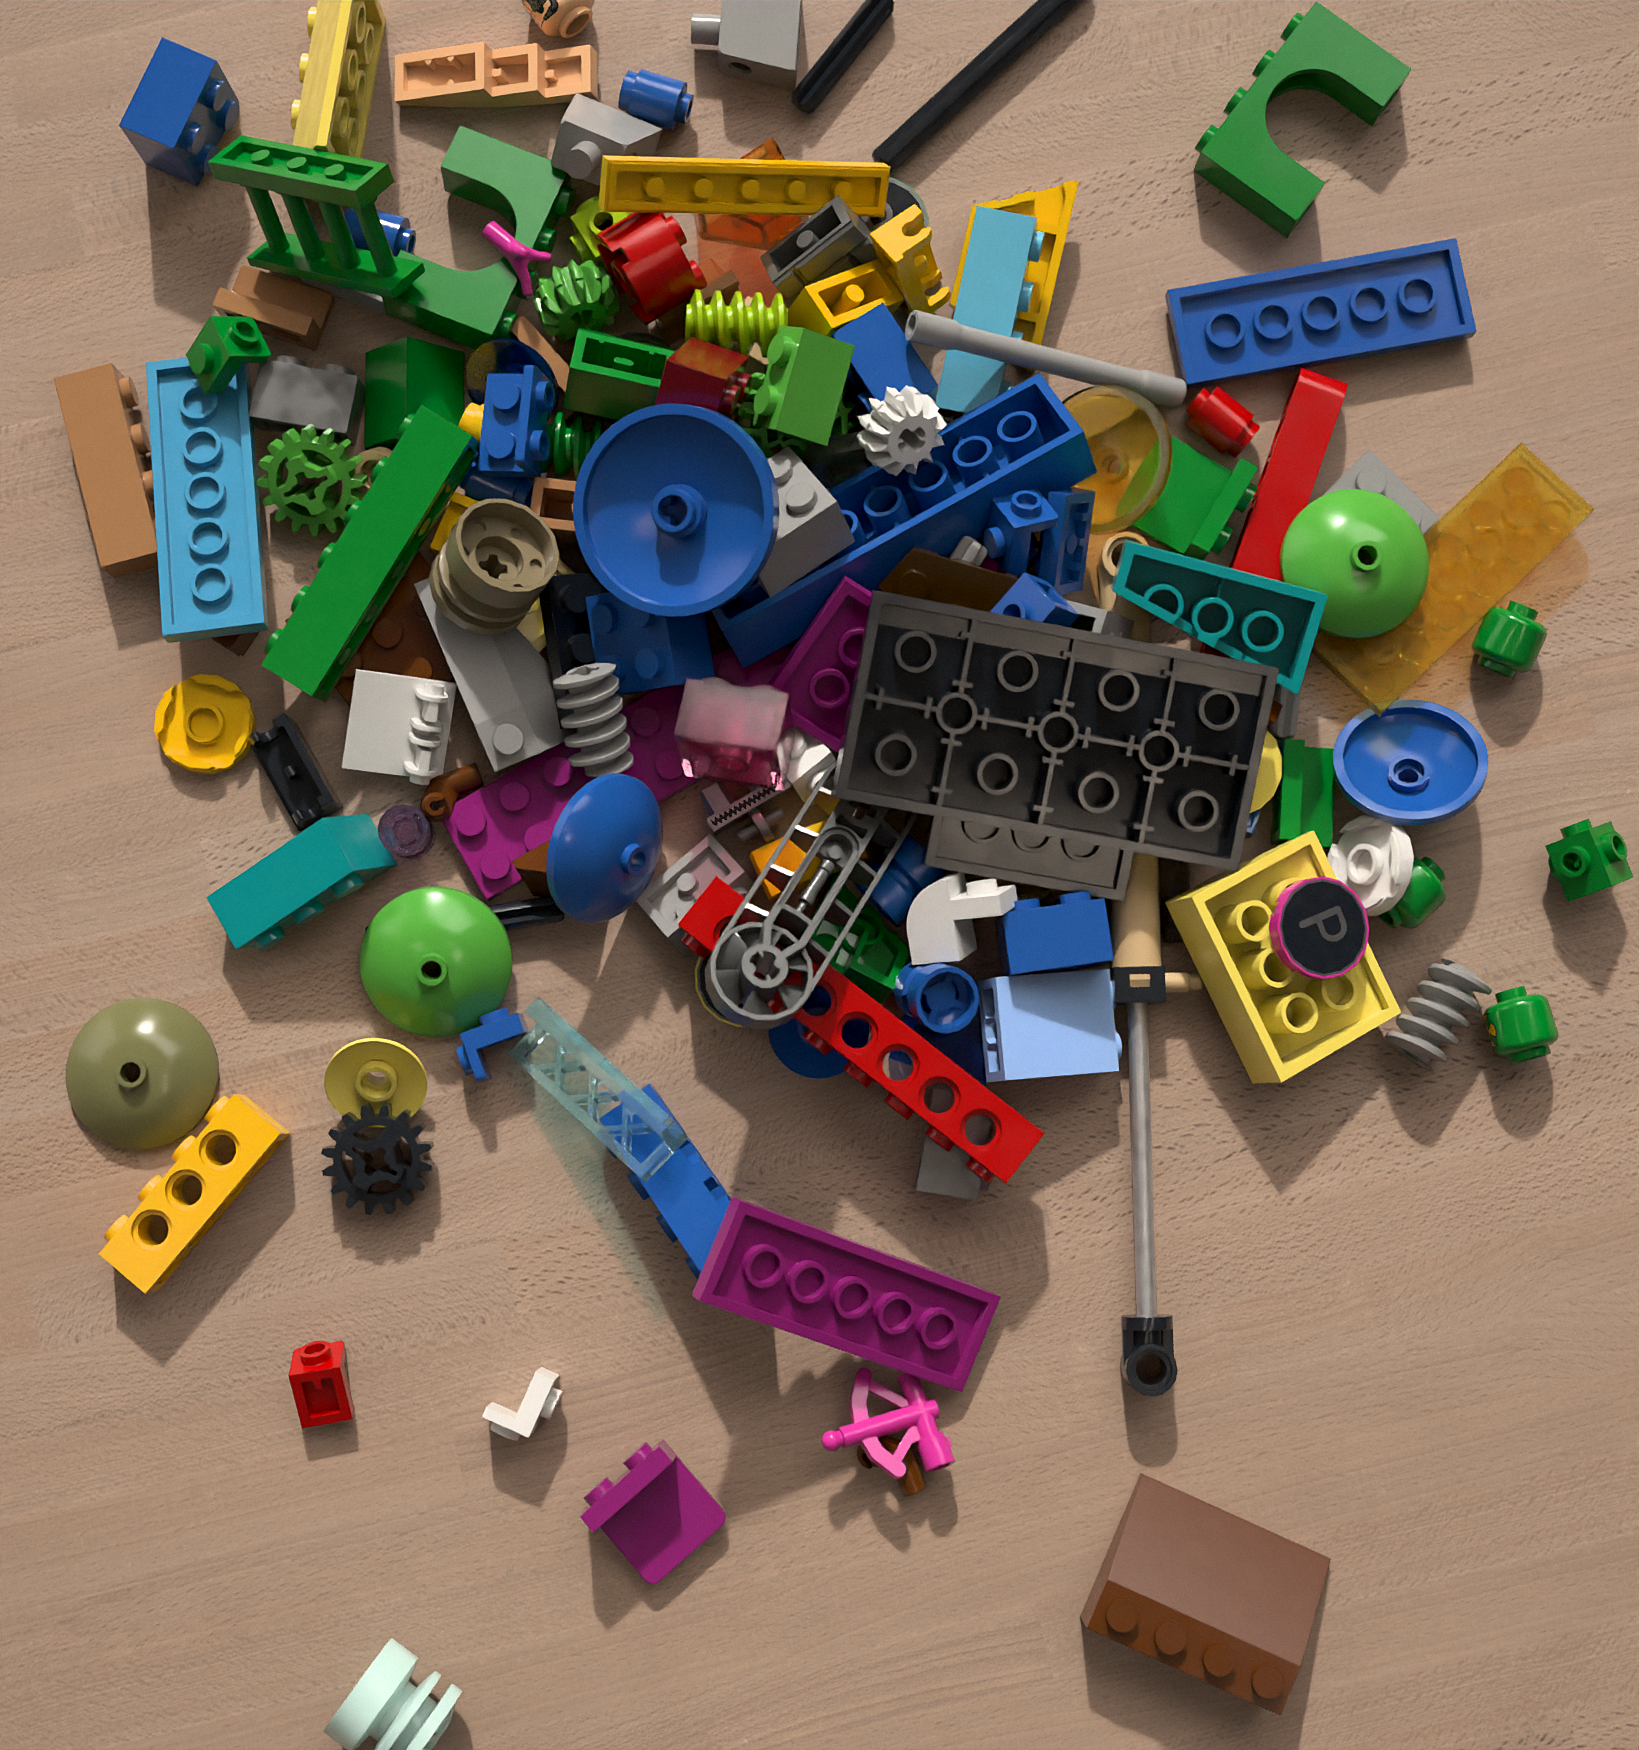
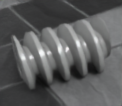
M593 663L577 667L553 681L554 688L568 689L570 694L557 700V707L573 709L574 712L561 719V726L564 728H577V733L565 738V746L581 748L580 752L569 757V765L585 767L584 774L591 777L621 773L634 764L633 755L626 751L630 747V737L623 732L627 726L626 717L619 713L623 708V700L618 694H615L619 689V679L611 674L615 670L616 665L613 663Z
M1444 958L1441 959L1443 964L1434 963L1428 968V974L1433 981L1423 980L1417 985V990L1423 999L1412 997L1406 1002V1006L1413 1016L1405 1014L1397 1016L1396 1025L1403 1033L1390 1031L1385 1035V1041L1393 1050L1416 1065L1432 1072L1434 1071L1428 1064L1431 1059L1445 1063L1449 1060L1439 1047L1440 1044L1443 1042L1458 1046L1460 1042L1450 1030L1451 1027L1458 1026L1468 1029L1471 1025L1461 1014L1463 1008L1477 1012L1480 1011L1481 1006L1472 997V994L1478 992L1490 995L1492 992L1491 988L1476 974Z

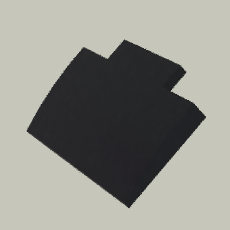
M873 590L852 684L831 795L835 798L931 815L922 864L930 867L1075 893L1090 891L1091 896L1119 901L1125 900L1134 852L1238 871L1279 668Z

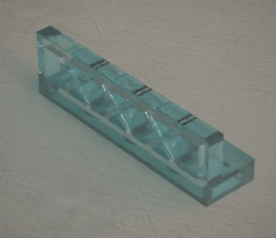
M538 997L525 1010L536 1025L508 1054L646 1183L689 1137L673 1118L544 1000ZM548 1036L556 1043V1063L535 1065L527 1057ZM566 1053H567L574 1061L566 1062ZM586 1071L589 1074V1093L567 1095L565 1093V1073ZM555 1074V1083L546 1075ZM599 1084L608 1092L599 1093ZM620 1102L623 1105L622 1125L601 1127L598 1124V1104ZM578 1105H588V1114ZM632 1114L642 1123L632 1124ZM653 1133L662 1143L640 1164L631 1155L632 1135ZM612 1136H622L621 1145Z

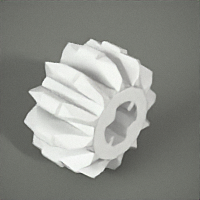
M907 385L901 392L895 388L887 387L885 398L881 402L877 399L869 398L873 410L870 414L858 416L860 424L865 429L856 436L859 444L865 449L866 458L875 467L879 466L887 473L894 474L895 476L902 469H905L908 473L916 474L918 462L921 460L933 463L930 451L933 447L944 445L942 437L938 432L946 426L944 418L938 413L937 403L928 395H923L914 387Z

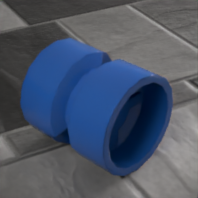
M908 834L867 899L888 921L898 928L907 920L909 909L916 896L927 886L947 875L941 868L922 864L924 848ZM886 848L883 851L884 859H886L888 854L890 853V848ZM871 862L868 866L877 873L882 864ZM853 882L857 889L864 895L868 887Z
M912 962L903 967L896 978L894 986L895 1002L902 1014L935 1032L948 1034L960 1031L970 1024L977 1013L980 999L978 987L974 980L962 969L948 965L945 962L912 965Z

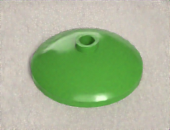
M1345 489L1331 492L1314 500L1295 517L1288 527L1281 545L1279 567L1282 582L1328 595L1318 630L1345 639H1366L1381 635L1395 628L1416 609L1428 582L1429 555L1421 530L1409 513L1390 498L1372 491ZM1359 549H1364L1370 553L1372 558L1370 565L1360 562L1358 558Z
M432 886L405 892L388 902L377 913L364 935L360 949L359 965L366 993L376 1009L386 1019L399 1028L417 1035L445 1037L460 1034L480 1024V1016L496 1010L503 1000L511 980L513 956L510 940L502 922L486 904L464 891ZM427 961H435L441 966L442 973L439 976L431 977L425 973L423 965Z

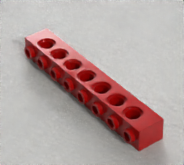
M716 876L678 923L679 928L686 933L681 942L705 960L714 949L723 931L745 898ZM739 918L735 925H742L746 922ZM776 943L774 947L779 949L780 945ZM812 963L814 978L820 966ZM828 964L814 988H821L829 994L831 1007L821 1016H811L803 1008L794 1015L793 1018L807 1028L802 1037L825 1056L831 1049L835 1050L848 1061L843 1070L866 1088L874 1081L889 1094L883 1101L902 1117L908 1120L913 1113L930 1125L924 1134L944 1150L949 1152L955 1145L967 1154L970 1160L965 1166L990 1185L995 1177L1002 1183H1007L1045 1133ZM791 970L789 977L782 985H802L801 972ZM755 971L753 975L763 980L761 973ZM777 991L774 998L768 1003V1006L775 1015L787 1010ZM857 1019L869 1025L872 1037L865 1047L852 1048L843 1041L841 1031L847 1022ZM900 1051L910 1058L912 1071L908 1078L895 1081L885 1075L882 1063L884 1057L890 1052ZM930 1084H944L952 1093V1104L944 1113H934L924 1103V1092ZM974 1115L985 1116L993 1126L992 1138L981 1146L972 1144L965 1135V1125Z

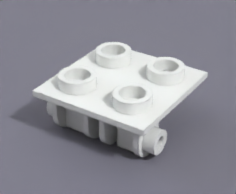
M356 669L341 767L352 770L410 777L409 781L412 783L429 785L430 779L443 774L457 684L454 682Z

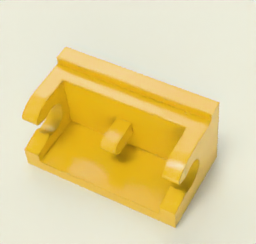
M916 204L870 233L879 262L904 298L899 308L907 317H909L913 310L932 314L945 305L951 297L948 286L941 288L935 295L926 296L924 294L928 288L934 287L943 277L941 271L937 268L930 245L933 237L931 227L925 228L923 212Z

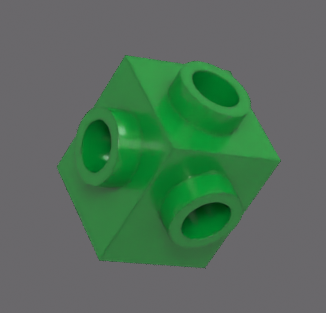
M1589 819L1560 829L1563 839L1545 845L1549 854L1548 864L1554 878L1560 882L1568 902L1634 878L1626 859L1627 847L1625 841L1614 830L1611 821L1596 827H1592Z

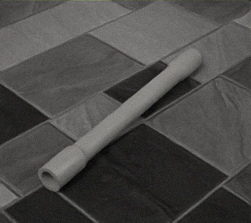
M913 310L910 313L906 323V339L944 350H958L1123 392L1133 395L1140 400L1175 409L1182 404L1185 398L1186 382L1183 379L1149 370L1139 371L969 327L960 324L956 320L918 310Z

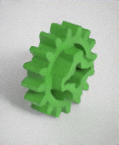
M307 425L303 428L301 435L294 428H291L282 434L283 441L275 439L267 446L271 455H266L259 460L258 466L268 471V474L263 475L256 481L257 486L269 488L270 494L262 500L264 506L276 504L279 510L274 519L279 522L288 516L292 519V531L295 533L305 524L309 525L312 536H318L324 530L325 525L331 533H334L343 526L342 520H344L352 504L359 499L363 500L365 494L357 490V488L369 481L368 475L356 473L355 469L364 459L362 455L349 457L346 453L351 445L349 439L342 441L339 445L333 442L334 430L331 428L324 431L320 437L317 436L314 425ZM284 464L289 471L285 482L283 481ZM327 476L319 484L306 483L303 485H299V483L302 482L306 477H316L318 479L320 477ZM342 479V496L340 498V501L337 502V499L340 496L336 490L338 481Z

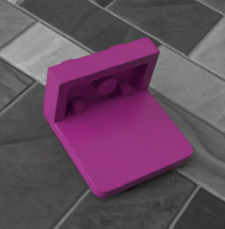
M664 1439L653 1448L647 1442L642 1444L623 1462L628 1470L612 1483L608 1477H605L583 1497L588 1505L580 1515V1518L593 1533L600 1527L643 1579L650 1584H655L662 1580L717 1531L726 1519L724 1509Z

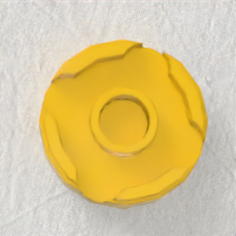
M197 674L188 677V680L180 682L177 686L173 685L164 693L157 706L154 722L157 741L160 742L161 748L167 757L176 765L193 773L215 774L235 766L247 755L252 744L249 740V735L256 731L257 718L251 700L236 684L218 675Z

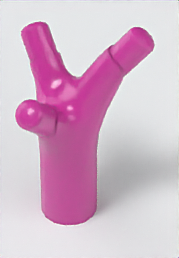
M495 221L490 222L484 228L482 237L509 261L521 282L523 295L526 297L531 296L533 291L527 266L532 261L550 263L551 254L523 245Z

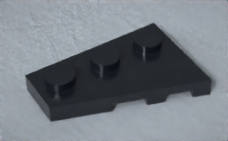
M592 572L553 576L539 595L552 683L571 669L595 663L585 597L609 593V591ZM553 687L560 729H564L561 726V719L574 712L573 709L557 707V700L570 694L568 689H556Z

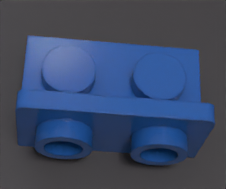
M525 365L524 374H487L477 471L484 477H541L542 461L548 459L550 451L546 423L548 412H552L554 408L555 392L551 380L536 365Z
M1070 487L1065 490L1050 491L1047 501L1058 514V523L1056 527L1041 530L1038 556L1035 562V577L1048 581L1060 595L1082 591L1096 491Z

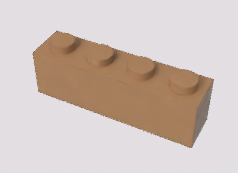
M112 363L53 378L101 568L114 578L158 567L152 470H148L145 453L151 452V446L144 425L136 423L133 407L139 406V398L131 377H124Z

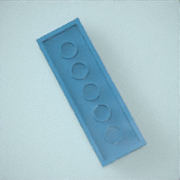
M187 357L146 362L162 636L167 643L269 630L259 491L256 482L258 477L254 423L249 417L252 402L249 363H242L222 394H204L195 373L190 368Z

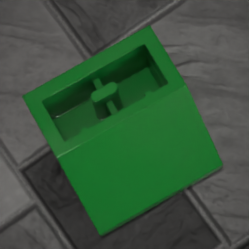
M579 327L569 368L563 408L620 420L637 410L654 406L666 359L677 349Z

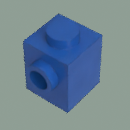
M1025 572L991 610V613L1070 627L1080 616L1048 581Z

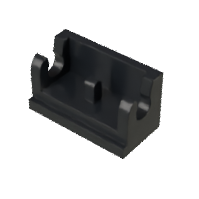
M283 713L272 720L274 726L272 729L261 734L258 731H254L249 735V740L252 743L253 751L297 830L301 832L320 819L343 808V805L299 726L292 718Z

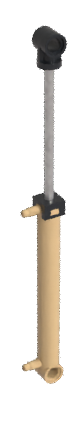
M1117 533L1108 539L1097 560L1096 569L1100 581V609L1108 610L1133 620L1134 623L1129 639L1151 643L1150 612L1111 590L1116 571L1111 556L1114 553L1121 552L1124 539L1149 545L1143 537L1136 533ZM1134 852L1125 900L1109 899L1110 937L1114 960L1111 961L1109 973L1113 986V1003H1116V1005H1127L1137 1312V1314L1121 1316L1122 1356L1120 1370L1122 1377L1133 1389L1142 1395L1157 1396L1171 1389L1176 1381L1178 1368L1174 1358L1173 1316L1157 1314L1147 1005L1166 1002V993H1188L1190 990H1201L1203 988V980L1200 974H1188L1187 972L1165 973V966H1161L1158 856ZM1148 1354L1157 1355L1161 1364L1158 1376L1150 1381H1141L1136 1373V1365L1139 1359Z

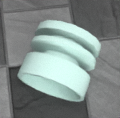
M391 1638L323 1732L347 1750H355L369 1735L378 1741L374 1750H432L450 1724L456 1701L463 1691L452 1683L438 1703L435 1702L428 1695L442 1675L434 1671L418 1687H415L409 1682V1679L419 1658Z

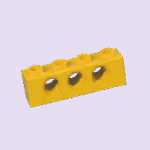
M233 1094L230 1099L226 1096L220 1098L206 1114L205 1120L209 1124L197 1138L192 1135L189 1136L174 1151L171 1159L176 1163L163 1178L160 1175H156L141 1190L137 1198L142 1203L130 1217L125 1214L122 1215L105 1233L104 1239L108 1243L100 1251L99 1255L143 1293L147 1294L160 1290L291 1134L246 1095ZM223 1136L230 1137L236 1146L235 1157L226 1165L221 1163L215 1154V1146ZM191 1175L195 1176L202 1185V1195L194 1204L186 1201L182 1194V1185L185 1179ZM156 1215L164 1218L169 1228L167 1238L161 1244L155 1242L149 1234L150 1221Z

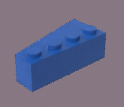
M648 1084L599 1118L605 1129L599 1132L598 1135L615 1159L621 1154L633 1170V1172L627 1175L629 1181L644 1201L651 1197L661 1212L656 1217L658 1223L673 1243L677 1240L680 1241L690 1256L685 1261L698 1280L731 1202V1197L652 1084Z

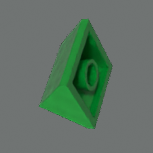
M404 337L366 352L365 450L375 447H385L394 450L399 441L397 440V432L400 425L409 414L413 413L415 415L421 405L458 427L465 411V354L463 351L411 337Z

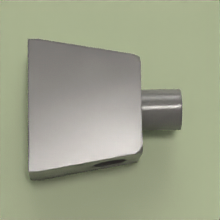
M722 0L721 15L692 14L691 44L717 45L719 71L725 75L794 90L797 78L802 0Z
M577 93L574 95L562 118L551 164L555 168L567 172L575 179H584L600 186L602 155L630 156L633 153V156L654 157L662 128Z

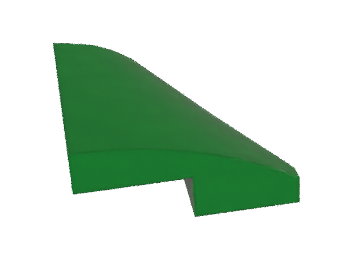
M840 871L832 874L810 920L814 918L841 874ZM843 884L835 898L854 912L859 901L847 886ZM869 903L861 909L829 965L882 1005L894 991L896 978L903 969L910 950L896 933L890 932L885 928L881 915ZM822 918L811 938L827 952H830L844 926Z

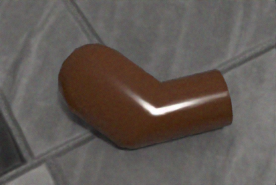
M476 762L431 779L420 803L421 813L426 819L432 822H441L447 819L462 793L484 786Z
M886 1435L878 1437L882 1447L892 1455L901 1440ZM859 1445L857 1458L860 1464L867 1469H871L873 1466L878 1467L869 1460L862 1446ZM910 1447L901 1461L906 1467V1472L901 1478L897 1479L904 1496L916 1494L927 1487Z

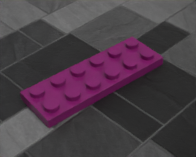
M735 1196L731 1199L692 1293V1296L700 1302L960 1392L964 1389L1001 1298L987 1289Z

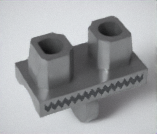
M760 756L740 769V773L752 791L749 794L735 801L723 780L712 784L700 792L705 811L709 816L705 820L715 838L750 817L752 822L736 830L743 844L759 834L766 845L776 840L770 828L786 819L779 806L761 815L760 811L792 793V786L784 773L778 776L763 756Z

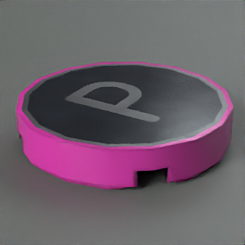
M1324 876L1296 881L1281 892L1276 900L1278 904L1275 908V914H1271L1269 931L1272 947L1283 965L1292 972L1297 971L1299 974L1307 976L1305 978L1321 980L1342 976L1358 964L1367 948L1369 924L1366 909L1356 892L1340 880Z

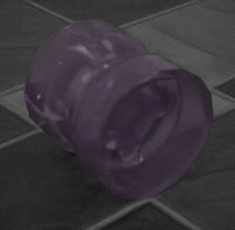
M402 804L391 807L382 815L378 825V835L383 846L400 858L407 860L419 859L426 855L434 845L436 837L434 825L414 806Z

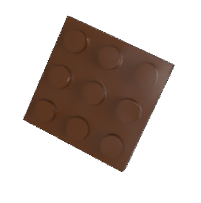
M419 551L335 686L349 707L351 706L356 669L456 682L414 586L415 583L429 578L431 566Z

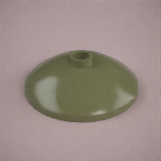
M153 998L123 1000L104 1008L94 1015L76 1036L70 1048L66 1064L67 1093L78 1118L100 1139L115 1146L128 1149L159 1148L186 1136L208 1113L215 1099L219 1082L217 1051L212 1038L202 1023L182 1007L168 1001ZM132 1063H136L141 1071L140 1077L135 1082H130L126 1077V1069Z

